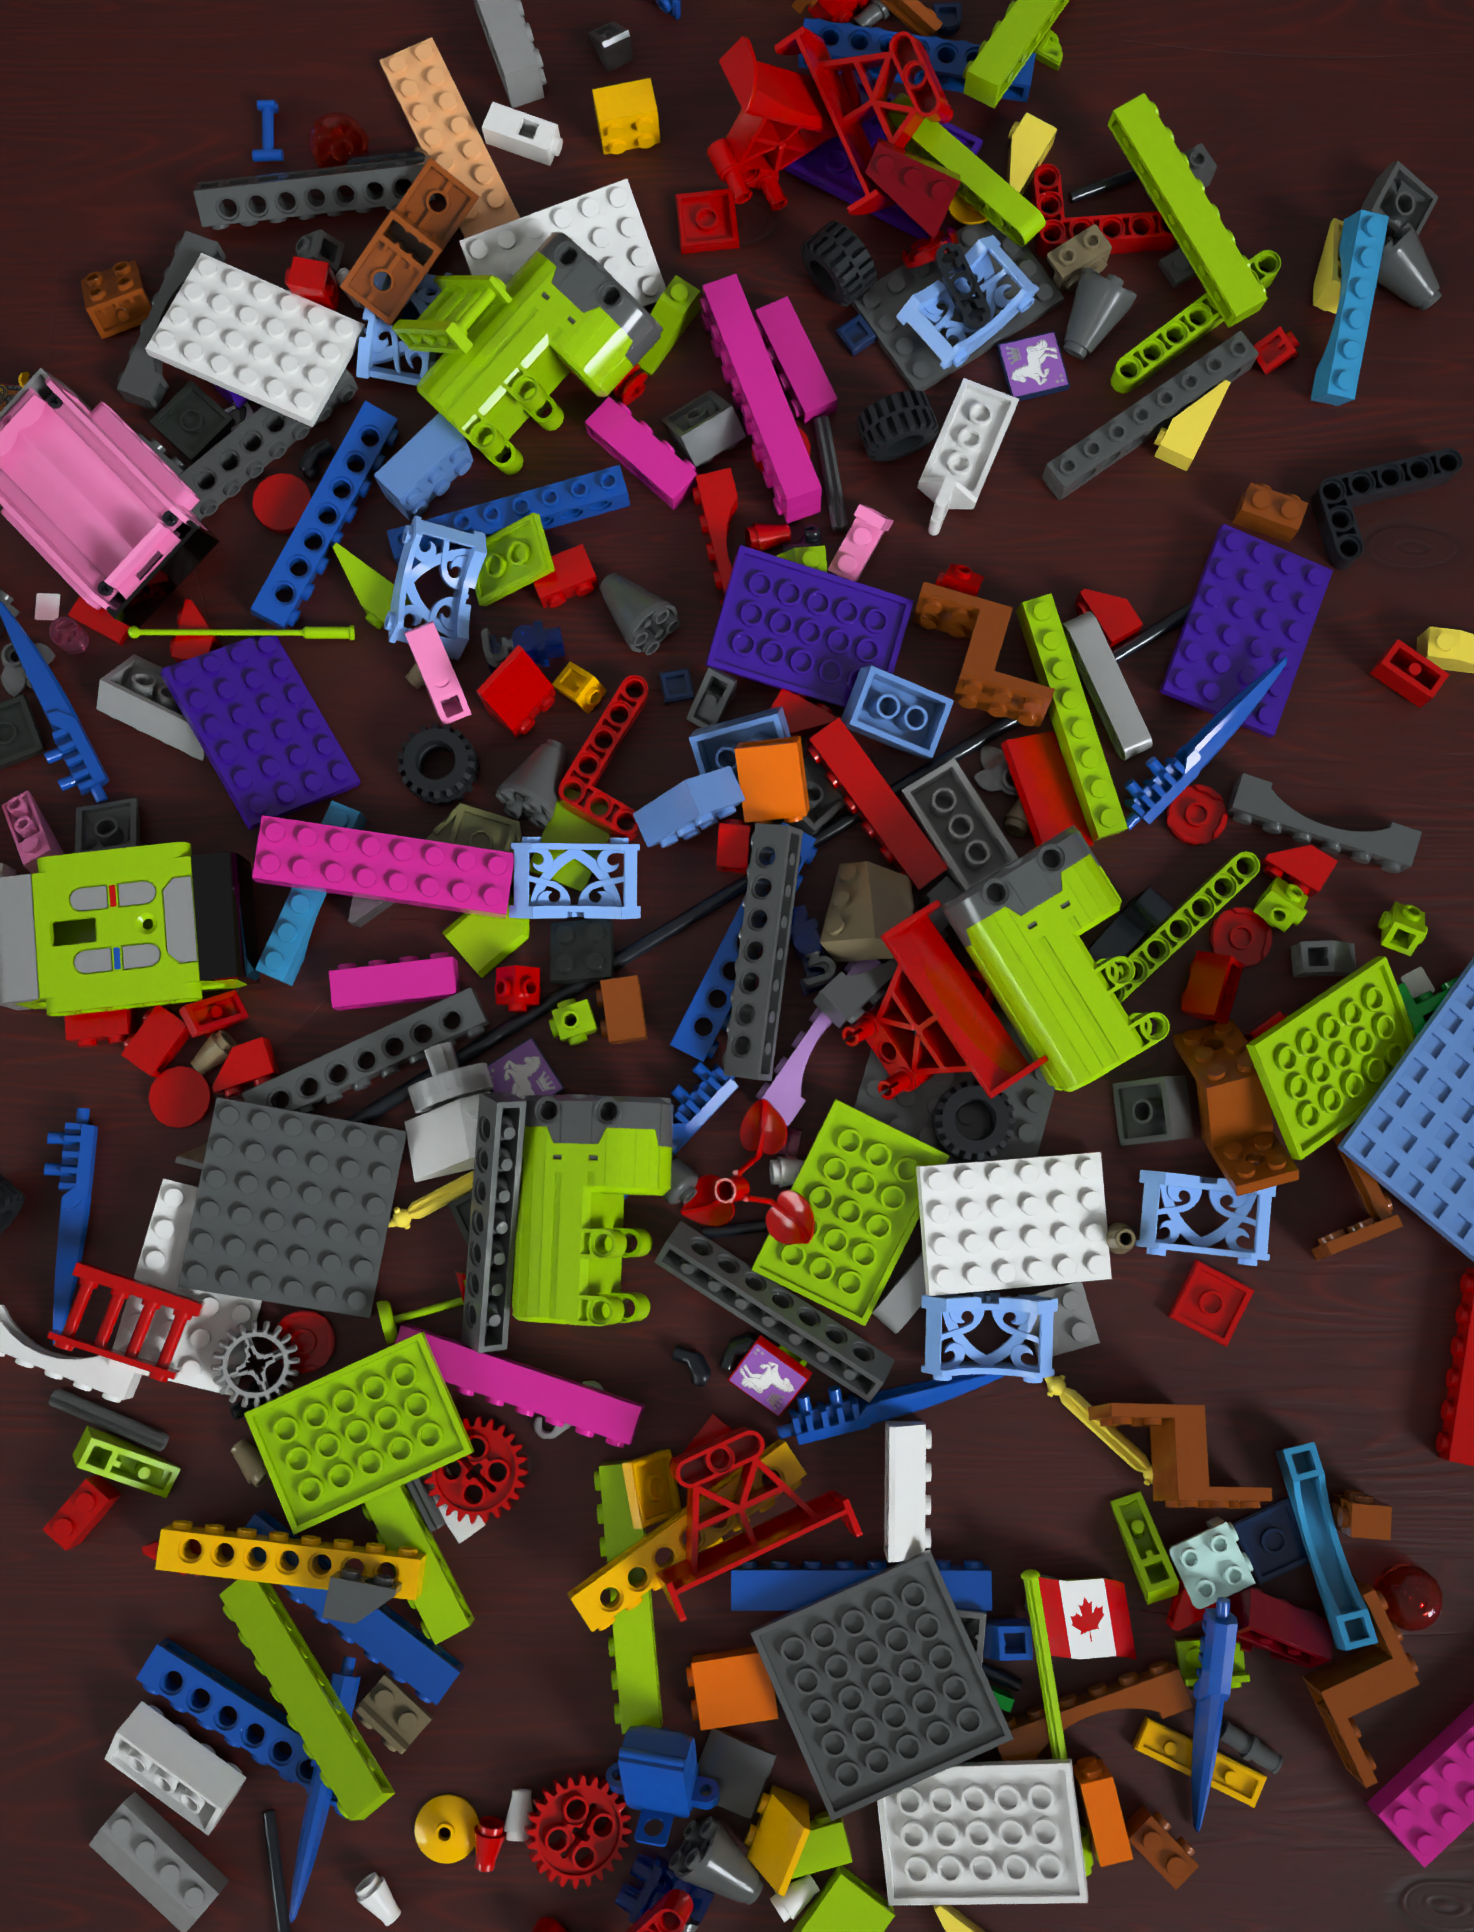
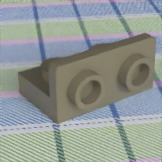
M388 1672L385 1673L355 1708L359 1721L368 1729L374 1728L382 1736L383 1744L393 1752L397 1750L400 1754L407 1750L409 1745L434 1717Z

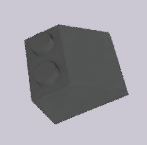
M711 389L661 419L664 428L684 458L695 467L708 464L712 461L713 456L723 450L734 448L741 439L746 437L733 406Z
M1186 1075L1162 1076L1112 1084L1120 1146L1194 1138Z

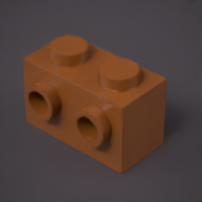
M1250 483L1241 497L1232 523L1289 543L1299 531L1309 503L1302 501L1297 495L1276 492L1266 484Z
M633 975L600 980L601 989H596L598 1008L604 1007L605 1019L600 1020L602 1037L608 1038L611 1045L648 1040L639 977Z
M1344 1490V1495L1333 1494V1503L1330 1502V1508L1336 1530L1354 1538L1391 1540L1392 1506L1374 1499V1496L1364 1495L1362 1491Z
M1143 1804L1125 1823L1128 1839L1131 1844L1175 1890L1199 1867L1192 1856L1196 1852L1195 1849L1182 1835L1177 1839L1169 1831L1172 1827L1171 1824L1158 1810L1153 1814Z

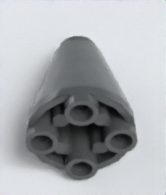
M1407 222L1393 234L1395 236L1394 239L1390 235L1385 238L1377 283L1412 307H1419L1423 312L1432 306L1442 294L1438 290L1440 288L1417 232Z
M1085 267L1079 278L1064 338L1065 345L1063 350L1073 357L1084 360L1085 356L1097 347L1132 307L1137 295L1131 290L1122 287L1124 281L1113 274H1108L1105 278L1097 271Z
M617 573L608 575L600 585L602 597L632 651L644 652L646 655L653 654L659 648L660 642L668 634L675 632L680 626L681 621L677 617L678 612L669 601L625 576H619Z
M552 739L546 740L545 744H541L498 787L495 796L505 806L503 812L513 819L522 817L539 828H546L548 822L554 816L559 795L558 788L563 779L567 762L566 755L568 750L564 745Z
M712 1816L704 1818L700 1822L695 1819L692 1820L684 1830L683 1837L685 1840L669 1861V1868L674 1871L675 1876L680 1880L739 1903L744 1902L750 1905L755 1902L762 1891L763 1881L759 1879L758 1872L722 1823Z

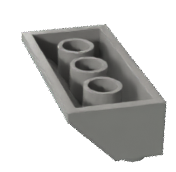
M134 654L100 679L97 710L167 745H171L189 754L191 757L201 761L207 758L160 675L162 667Z
M136 1792L118 1807L89 1844L180 1932H187L230 1881Z

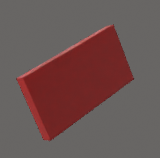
M1054 731L1002 742L1001 747L1036 847L1072 825L1079 829L1089 847L1093 846L1089 829Z

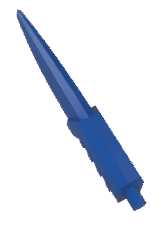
M0 601V616L34 693L54 731L52 737L57 748L43 754L48 764L64 759L71 775L57 780L61 790L65 791L77 786L82 796L92 793L97 804L106 801L108 797L103 786L109 782V778L78 716L58 680L32 640L4 603Z
M1286 656L1272 665L1232 699L1186 745H1183L1175 753V757H1167L1164 760L1166 763L1164 766L1156 757H1151L1145 765L1154 776L1150 780L1145 779L1142 782L1143 788L1134 779H1130L1124 784V788L1133 797L1131 800L1126 799L1123 803L1131 812L1125 818L1128 830H1131L1139 821L1150 825L1199 775V772L1234 735L1270 689L1287 664Z
M701 1061L694 1065L692 1071L702 1081L693 1087L694 1090L690 1094L679 1084L670 1092L680 1102V1105L678 1107L675 1106L673 1110L672 1157L739 1087L734 1080L735 1077L723 1075L724 1069L718 1063L713 1066L711 1071Z
M77 1108L76 1123L65 1122V1132L48 1131L47 1144L63 1145L62 1163H45L44 1175L60 1176L58 1189L67 1192L61 1199L54 1283L53 1330L63 1331L78 1279L72 1273L76 1263L82 1261L89 1220L98 1126L89 1125V1108Z
M1005 1375L952 1376V1380L949 1381L931 1379L878 1391L870 1403L860 1396L857 1399L853 1393L848 1394L847 1399L843 1400L840 1386L834 1385L828 1388L830 1403L824 1405L822 1401L816 1402L817 1407L812 1408L809 1394L801 1393L797 1395L799 1411L796 1412L795 1409L788 1410L791 1423L776 1427L778 1438L783 1439L795 1436L798 1445L866 1429L873 1424L905 1416L951 1400L996 1381Z
M1225 1597L1217 1598L1216 1608H1205L1202 1629L1206 1635L1200 1637L1201 1645L1198 1655L1202 1668H1197L1199 1680L1194 1683L1193 1697L1197 1700L1193 1732L1191 1791L1192 1820L1196 1832L1200 1831L1216 1761L1224 1701H1228L1231 1691L1238 1622L1237 1616L1230 1612L1231 1601Z
M344 1656L340 1673L332 1672L329 1682L352 1719L361 1677L353 1675L356 1658ZM312 1759L310 1766L314 1767L302 1821L289 1909L290 1923L295 1920L304 1897L333 1790L327 1788L322 1782L319 1775L321 1770L316 1761Z

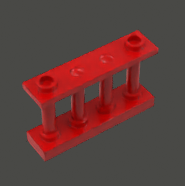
M83 1261L77 1262L72 1275L80 1278L78 1283L81 1286L63 1331L56 1329L49 1331L47 1338L55 1340L53 1346L67 1351H73L74 1347L149 1371L148 1377L157 1381L167 1382L168 1378L174 1380L180 1370L169 1366L187 1320H191L192 1316L199 1317L201 1315L205 1302ZM100 1284L111 1288L110 1294H112L96 1338L92 1342L75 1335L93 1289H97ZM130 1295L142 1298L141 1304L144 1306L127 1350L122 1352L107 1347L124 1300L129 1299ZM161 1305L174 1309L172 1314L175 1317L158 1361L155 1363L140 1358L138 1355L156 1309L160 1310Z

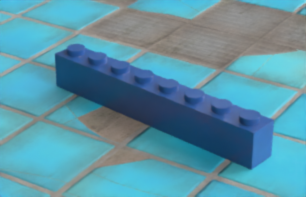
M265 1510L254 1514L245 1526V1528L257 1529V1534L269 1536V1532L280 1531L289 1533V1538L301 1539L296 1534L293 1535L291 1530ZM255 1547V1559L259 1562L266 1561L264 1549ZM293 1551L286 1552L288 1564L298 1566L299 1558ZM322 1554L319 1555V1566L324 1570H330L331 1561ZM282 1585L288 1590L287 1595L293 1601L299 1604L304 1602L313 1609L312 1614L322 1623L328 1624L329 1622L339 1630L338 1634L342 1639L351 1644L357 1643L364 1649L363 1653L369 1660L377 1664L379 1662L390 1669L389 1674L400 1683L407 1682L416 1689L415 1694L426 1703L433 1702L437 1706L465 1666L440 1645H435L431 1638L427 1639L423 1632L385 1603L356 1624L322 1618L328 1590Z
M752 1559L731 1569V1611H793L893 1565H886V1560L880 1559L867 1560V1565H854V1561L849 1559L835 1560V1565H822V1561L817 1559L802 1560V1565H789V1560L786 1559L770 1560V1565H757V1560ZM973 1559L964 1560V1565H951L950 1560H935L956 1608L992 1611V1571L988 1565H983L982 1560Z

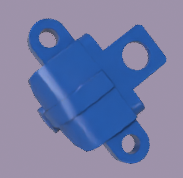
M630 1726L625 1734L623 1745L619 1750L618 1763L612 1764L606 1772V1780L610 1791L624 1795L628 1807L641 1810L634 1835L635 1841L638 1843L665 1847L674 1817L688 1818L693 1808L712 1809L720 1800L717 1782L711 1778L699 1776L700 1770L697 1763L694 1737L681 1731L670 1730L667 1727ZM617 1776H621V1780L619 1781L615 1780V1778ZM705 1791L711 1792L709 1796L701 1795ZM650 1820H659L664 1827L659 1835L649 1836L644 1831L646 1823Z

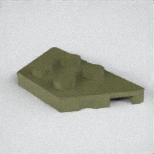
M460 803L425 840L514 853V849H511V843H522V834L519 821ZM514 866L511 879L512 885H514Z

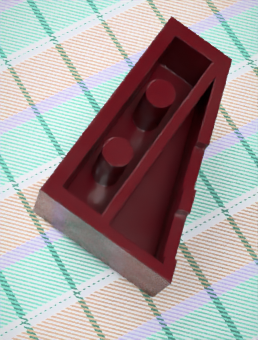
M878 137L866 164L865 173L935 240L960 185V175Z
M1254 1587L1246 1588L1245 1591L1228 1598L1231 1601L1230 1612L1237 1616L1236 1643L1240 1644V1651L1250 1653L1252 1647L1270 1651V1658L1308 1668H1313L1332 1660V1633L1328 1620L1319 1617L1318 1613L1302 1610L1293 1606L1288 1600L1276 1599L1265 1594L1262 1589Z

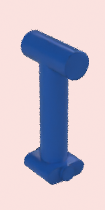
M275 99L257 100V109L262 114V149L252 150L253 161H284L283 149H274V113H279V105Z

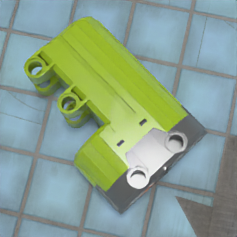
M559 231L552 232L506 283L507 289L505 291L512 298L509 304H489L469 327L466 337L473 344L471 349L466 354L444 353L417 384V391L506 475L516 474L523 466V456L508 440L529 417L548 431L556 430L563 423V411L549 395L570 371L597 397L608 396L661 338V332L663 331L659 323L598 261L588 255L566 234ZM552 408L551 414L546 418H542V413L546 409ZM511 452L510 459L505 463H501L502 457L506 453Z
M1074 825L987 876V878L941 906L943 914L1033 1061L1035 1062L1044 1055L1047 1057L1048 1061L1038 1067L1047 1084L1053 1086L1055 1090L1072 1092L1089 1084L1132 1057L1142 1053L1163 1040L1170 1030V1024L1165 1015L1159 1012L1127 1014L1114 994L1115 991L1133 980L1135 976L1134 963L1125 956L1094 960L1079 937L1084 932L1120 910L1122 899L1081 832ZM1115 962L1120 963L1123 967V976L1119 980H1117L1119 969ZM1149 1018H1153L1157 1023L1156 1033L1152 1036L1150 1035L1152 1023Z
M584 1094L526 1095L524 1097V1100H526L513 1269L512 1315L519 1321L582 1326H606L645 1319L650 1312L648 1298L639 1292L621 1291L622 1257L630 1258L647 1255L652 1249L653 1241L650 1233L645 1229L623 1228L624 1195L664 1196L671 1189L674 1110L671 1098ZM633 1235L638 1243L634 1251L630 1247V1238ZM629 1300H632L635 1305L633 1315L627 1309Z

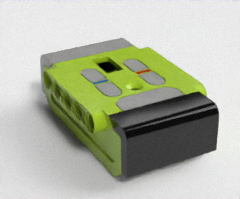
M171 842L41 857L37 859L38 873L0 877V1006L14 1010L46 1009L47 1016H68L199 1001L203 999L202 992L235 989L247 984L260 983V972L255 970L259 957L251 862L238 853L221 852L192 856L191 843Z

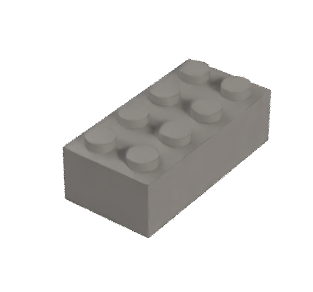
M473 0L511 108L545 98L542 85L547 84L542 69L544 67L539 49L534 47V37L530 25L524 20L523 16L525 14L521 0Z
M955 758L901 790L899 799L948 866V869L945 871L962 892L1018 859V856Z

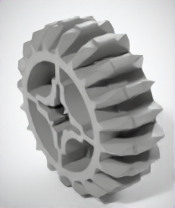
M252 1320V1330L246 1331L245 1325L240 1323L238 1328L241 1334L238 1336L231 1329L226 1332L228 1337L232 1339L229 1344L222 1339L218 1341V1345L225 1348L224 1353L214 1351L212 1357L222 1359L221 1364L211 1365L212 1371L221 1370L222 1375L213 1378V1382L216 1384L223 1380L225 1381L226 1385L219 1392L223 1395L231 1389L234 1392L229 1399L231 1403H234L238 1395L243 1396L241 1407L246 1408L248 1399L254 1398V1407L257 1408L261 1404L260 1398L265 1397L268 1403L273 1400L270 1394L274 1392L278 1397L285 1395L280 1389L282 1384L290 1389L294 1386L286 1378L288 1375L298 1376L299 1374L298 1370L290 1369V1364L300 1363V1358H290L289 1353L298 1350L297 1345H291L288 1348L285 1346V1343L292 1337L290 1334H286L280 1339L278 1334L282 1330L281 1326L278 1325L273 1333L268 1332L270 1327L269 1321L264 1322L263 1330H257V1320ZM251 1337L267 1338L274 1342L279 1349L269 1353H260L255 1348ZM242 1341L246 1352V1359L240 1365L228 1370L229 1355L233 1348ZM249 1348L252 1349L257 1359L272 1357L265 1361V1366L261 1365L263 1368L261 1371L262 1380L254 1369L248 1370L247 1368L239 1371L246 1367V1362H250L248 1359L251 1357ZM283 1358L282 1372L275 1383L269 1386L265 1374L266 1368ZM242 1375H251L257 1381L260 1390H246L238 1386L232 1379Z

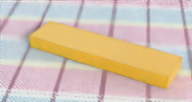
M1145 1716L1132 1747L1191 1777L1193 1739ZM1217 1751L1211 1787L1255 1808L1267 1776Z

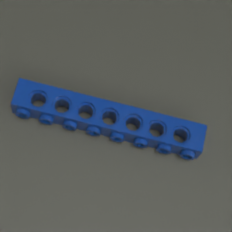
M804 18L803 23L805 28L821 37L825 44H834L832 46L826 45L832 60L888 52L892 37L898 33L883 30L879 27L868 28L855 26L851 23L828 22L821 18ZM913 35L920 40L927 51L942 89L963 93L965 79L962 76L964 69L970 60L974 62L981 45L972 44L965 40L953 41L941 39L937 36ZM1032 53L1001 99L1027 102L1036 53ZM798 54V67L809 69L803 55ZM882 66L869 68L873 79H878ZM853 70L855 76L859 77L857 70ZM924 70L919 71L915 75V85L923 80ZM897 71L894 82L903 83Z
M367 401L364 402L250 610L253 616L277 629H287L288 626H295L301 614V611L297 610L302 600L308 601L315 589V585L312 584L317 573L319 575L324 573L330 560L326 556L335 543L340 544L344 533L340 532L345 522L349 524L352 522L358 510L354 505L359 496L365 498L372 484L369 481L373 471L377 472L383 466L386 456L382 454L387 445L393 447L399 436L400 431L397 430L398 419ZM366 436H373L378 440V443L375 446L369 447L363 444L362 439ZM358 461L363 464L364 469L360 472H352L349 470L348 465L351 462ZM338 487H345L350 491V494L346 498H338L333 492ZM329 512L336 517V520L331 524H324L319 520V517L323 513ZM316 538L321 541L322 545L317 550H310L305 546L306 541ZM296 564H303L308 570L303 576H295L291 573V568ZM281 590H289L293 593V598L289 602H280L276 596Z
M617 465L424 521L471 534L475 530L485 533V536L488 537L531 513L540 515L543 529L547 530L630 506V501L621 467ZM405 526L387 531L392 553L398 566L404 547L402 535ZM423 535L419 544L420 550L423 552L427 551L429 548L428 542H433L436 546V554L440 553L442 540ZM449 543V550L467 548V546ZM415 558L413 561L412 568L416 566L418 563H420Z
M804 832L796 891L804 877L799 874L803 864L810 865L818 848L813 846L816 838ZM775 852L770 857V864L775 860ZM743 901L670 1043L671 1046L703 1062L706 1056L712 1059L720 1043L715 1038L720 1029L727 1030V1024L731 1018L729 1011L732 1007L731 993L735 987V980H728L724 977L723 967L727 963H735L739 956L737 939L739 937V930L743 925ZM714 990H720L726 996V1003L721 1008L712 1007L708 1001L709 994ZM699 1018H707L712 1024V1030L706 1036H700L695 1032L694 1024Z
M168 1637L159 1642L136 1677L138 1681L143 1683L142 1687L153 1695L160 1694L170 1701L169 1704L175 1710L182 1713L188 1712L196 1717L197 1723L203 1728L218 1731L224 1735V1740L231 1746L246 1749L252 1753L251 1757L259 1764H269L277 1769L279 1776L287 1782H297L305 1787L308 1794L313 1771L308 1769L306 1759L311 1758L308 1757L303 1749L304 1740L300 1733L296 1732L289 1725L286 1719L288 1714ZM172 1671L180 1673L183 1680L182 1685H177L172 1681ZM199 1688L205 1689L209 1693V1702H203L199 1698ZM225 1706H231L236 1710V1720L226 1716ZM256 1723L263 1727L264 1737H258L253 1733L252 1724ZM285 1741L289 1743L292 1748V1754L281 1752L279 1742ZM333 1792L330 1804L334 1806L333 1809L338 1815L344 1817L337 1808L336 1802L338 1799Z

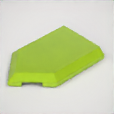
M509 894L506 919L464 913L442 932L481 978H484L529 939L530 919L509 918V905H514V894Z

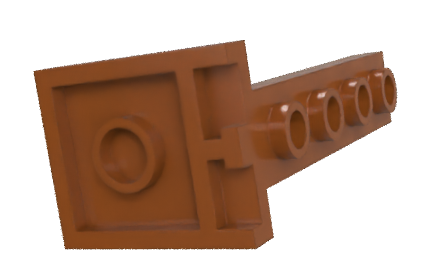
M795 0L791 6L801 14L807 5L813 8L818 0ZM879 0L916 35L933 36L943 24L933 10L925 7L918 0Z
M1350 1125L1333 1137L1337 1147L1350 1130ZM1339 1149L1338 1151L1370 1218L1348 1227L1349 1234H1346L1344 1229H1341L1318 1239L1320 1245L1311 1249L1316 1261L1403 1227L1398 1214L1393 1216L1391 1212L1393 1205L1387 1193L1382 1192L1377 1181Z

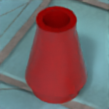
M752 523L751 527L745 528L746 545L748 548L763 552L782 543L790 542V527L788 524Z
M482 1817L474 1828L475 1868L481 1872H491L494 1870L495 1862L506 1836V1832L503 1831L505 1823L498 1817Z

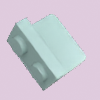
M1218 1516L1206 1521L1209 1529L1181 1541L1169 1549V1555L1192 1604L1197 1609H1203L1217 1602L1218 1597L1226 1598L1255 1584L1251 1571L1254 1570L1246 1553H1241L1236 1543L1239 1537L1231 1522L1227 1523Z

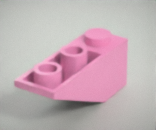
M431 621L404 632L434 709L443 726L471 715L466 698L434 622Z
M28 790L1 805L23 866L31 874L38 873V858L64 854Z

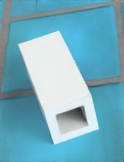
M492 102L482 125L486 144L551 166L554 156H559L562 149L563 139L560 138L558 124Z

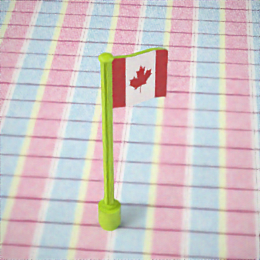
M1028 1569L1022 1572L1021 1579L1024 1580L1052 1759H1067L1051 1656L1072 1659L1119 1656L1137 1660L1125 1585L1117 1580L1101 1577L1069 1580L1040 1577V1573L1037 1570ZM1080 1824L1087 1877L1092 1873L1091 1867L1094 1861L1089 1831Z

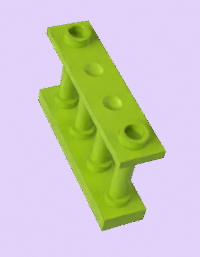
M493 275L436 276L433 281L442 290L417 320L399 319L392 327V330L411 351L466 354L473 346L472 342L466 337L469 327L489 304H509L512 298L505 291L507 289L505 284Z

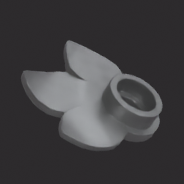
M9 643L3 648L1 653V660L5 666L1 680L6 691L13 697H17L26 686L31 689L33 688L20 660L18 662L14 661L17 654L12 643ZM41 643L34 644L47 664L54 660L56 655L48 646Z
M983 746L980 760L984 770L974 776L977 784L989 792L1001 790L1007 795L1017 796L1016 787L1010 785L1007 780L1012 776L1003 750L992 746Z

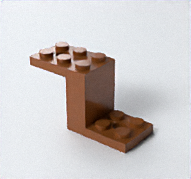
M430 157L398 206L392 209L340 285V288L391 326L477 202L479 196ZM434 193H440L446 198V208L441 212L434 211L430 207L429 199ZM386 272L390 276L391 286L389 289L380 290L375 286L374 276L376 273Z
M923 582L912 622L926 629H937L947 632L956 638L964 637L970 639L952 700L964 708H976L987 711L995 717H1007L1017 720L1025 726L1040 727L1052 701L1055 689L995 671L1013 607Z
M1233 1019L1229 1020L1228 1024L1217 1022L1214 1025L1173 1035L1174 1047L1196 1080L1202 1140L1236 1196L1299 1180V1169L1273 1132L1272 1109L1246 1047L1249 1042ZM1253 1162H1259L1261 1164L1254 1165Z
M1108 1403L1088 1407L1089 1420H1100L1101 1427H1119L1120 1425H1131V1427L1138 1428L1150 1427L1153 1501H1165V1508L1246 1509L1260 1508V1502L1272 1501V1488L1209 1487L1205 1405Z
M1353 1578L1368 1608L1378 1643L1371 1644L1303 1676V1679L1346 1770L1367 1788L1378 1783L1373 1773V1770L1377 1769L1369 1751L1367 1749L1363 1750L1358 1741V1738H1361L1362 1735L1352 1716L1418 1686L1420 1683L1415 1675L1419 1671L1410 1653L1404 1652L1400 1641L1404 1640L1403 1635L1394 1621L1390 1622L1385 1612L1389 1607L1384 1596L1379 1590L1375 1591L1369 1584Z

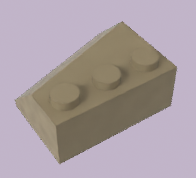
M868 861L839 865L820 938L821 945L836 962L894 958L880 936L913 915L914 902L910 878Z

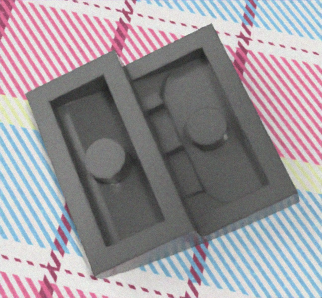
M721 1728L711 1729L698 1763L699 1776L711 1778L717 1782L720 1791V1800L717 1806L752 1819L777 1754L751 1740L744 1741ZM705 1791L701 1795L709 1796L711 1792Z

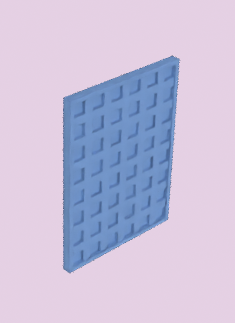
M1474 957L1337 1147L1473 1262Z

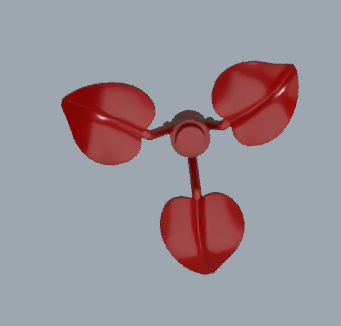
M760 1099L750 1107L740 1128L742 1146L748 1151H756V1154L742 1167L734 1170L733 1176L725 1178L714 1174L701 1176L695 1187L697 1190L696 1195L683 1205L680 1213L702 1225L721 1226L733 1218L735 1214L733 1202L743 1200L744 1202L751 1201L769 1204L773 1206L766 1214V1226L770 1235L783 1244H808L813 1238L815 1222L813 1211L805 1197L793 1190L782 1191L777 1198V1202L771 1198L752 1196L749 1194V1182L742 1176L748 1168L762 1157L763 1152L768 1155L776 1154L784 1147L787 1141V1126L783 1117L767 1099Z

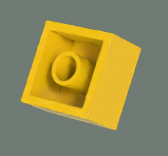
M651 78L592 89L597 125L604 155L610 153L621 154L626 150L635 148H650L654 144L661 143L658 110Z

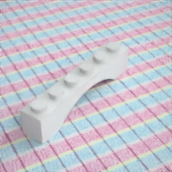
M0 1303L1 1357L7 1354L15 1357V1363L27 1368H33L35 1365L45 1369L44 1374L54 1379L62 1380L65 1377L73 1380V1386L81 1390L91 1391L93 1388L103 1392L102 1397L112 1402L120 1403L121 1400L133 1398L142 1374L108 1367L109 1358L100 1355L74 1357L52 1352L25 1335L12 1320L5 1305Z

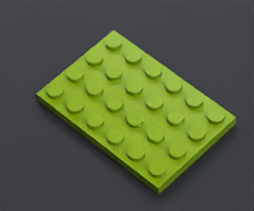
M1386 956L1375 957L1246 1045L1290 1156L1294 1160L1304 1159L1355 1122L1416 1038Z
M835 1098L790 1189L804 1196L811 1206L815 1222L813 1238L808 1244L788 1245L778 1242L768 1233L751 1270L866 1326L920 1217L916 1166L946 1164L950 1155Z
M424 1331L244 1413L293 1535L474 1452Z

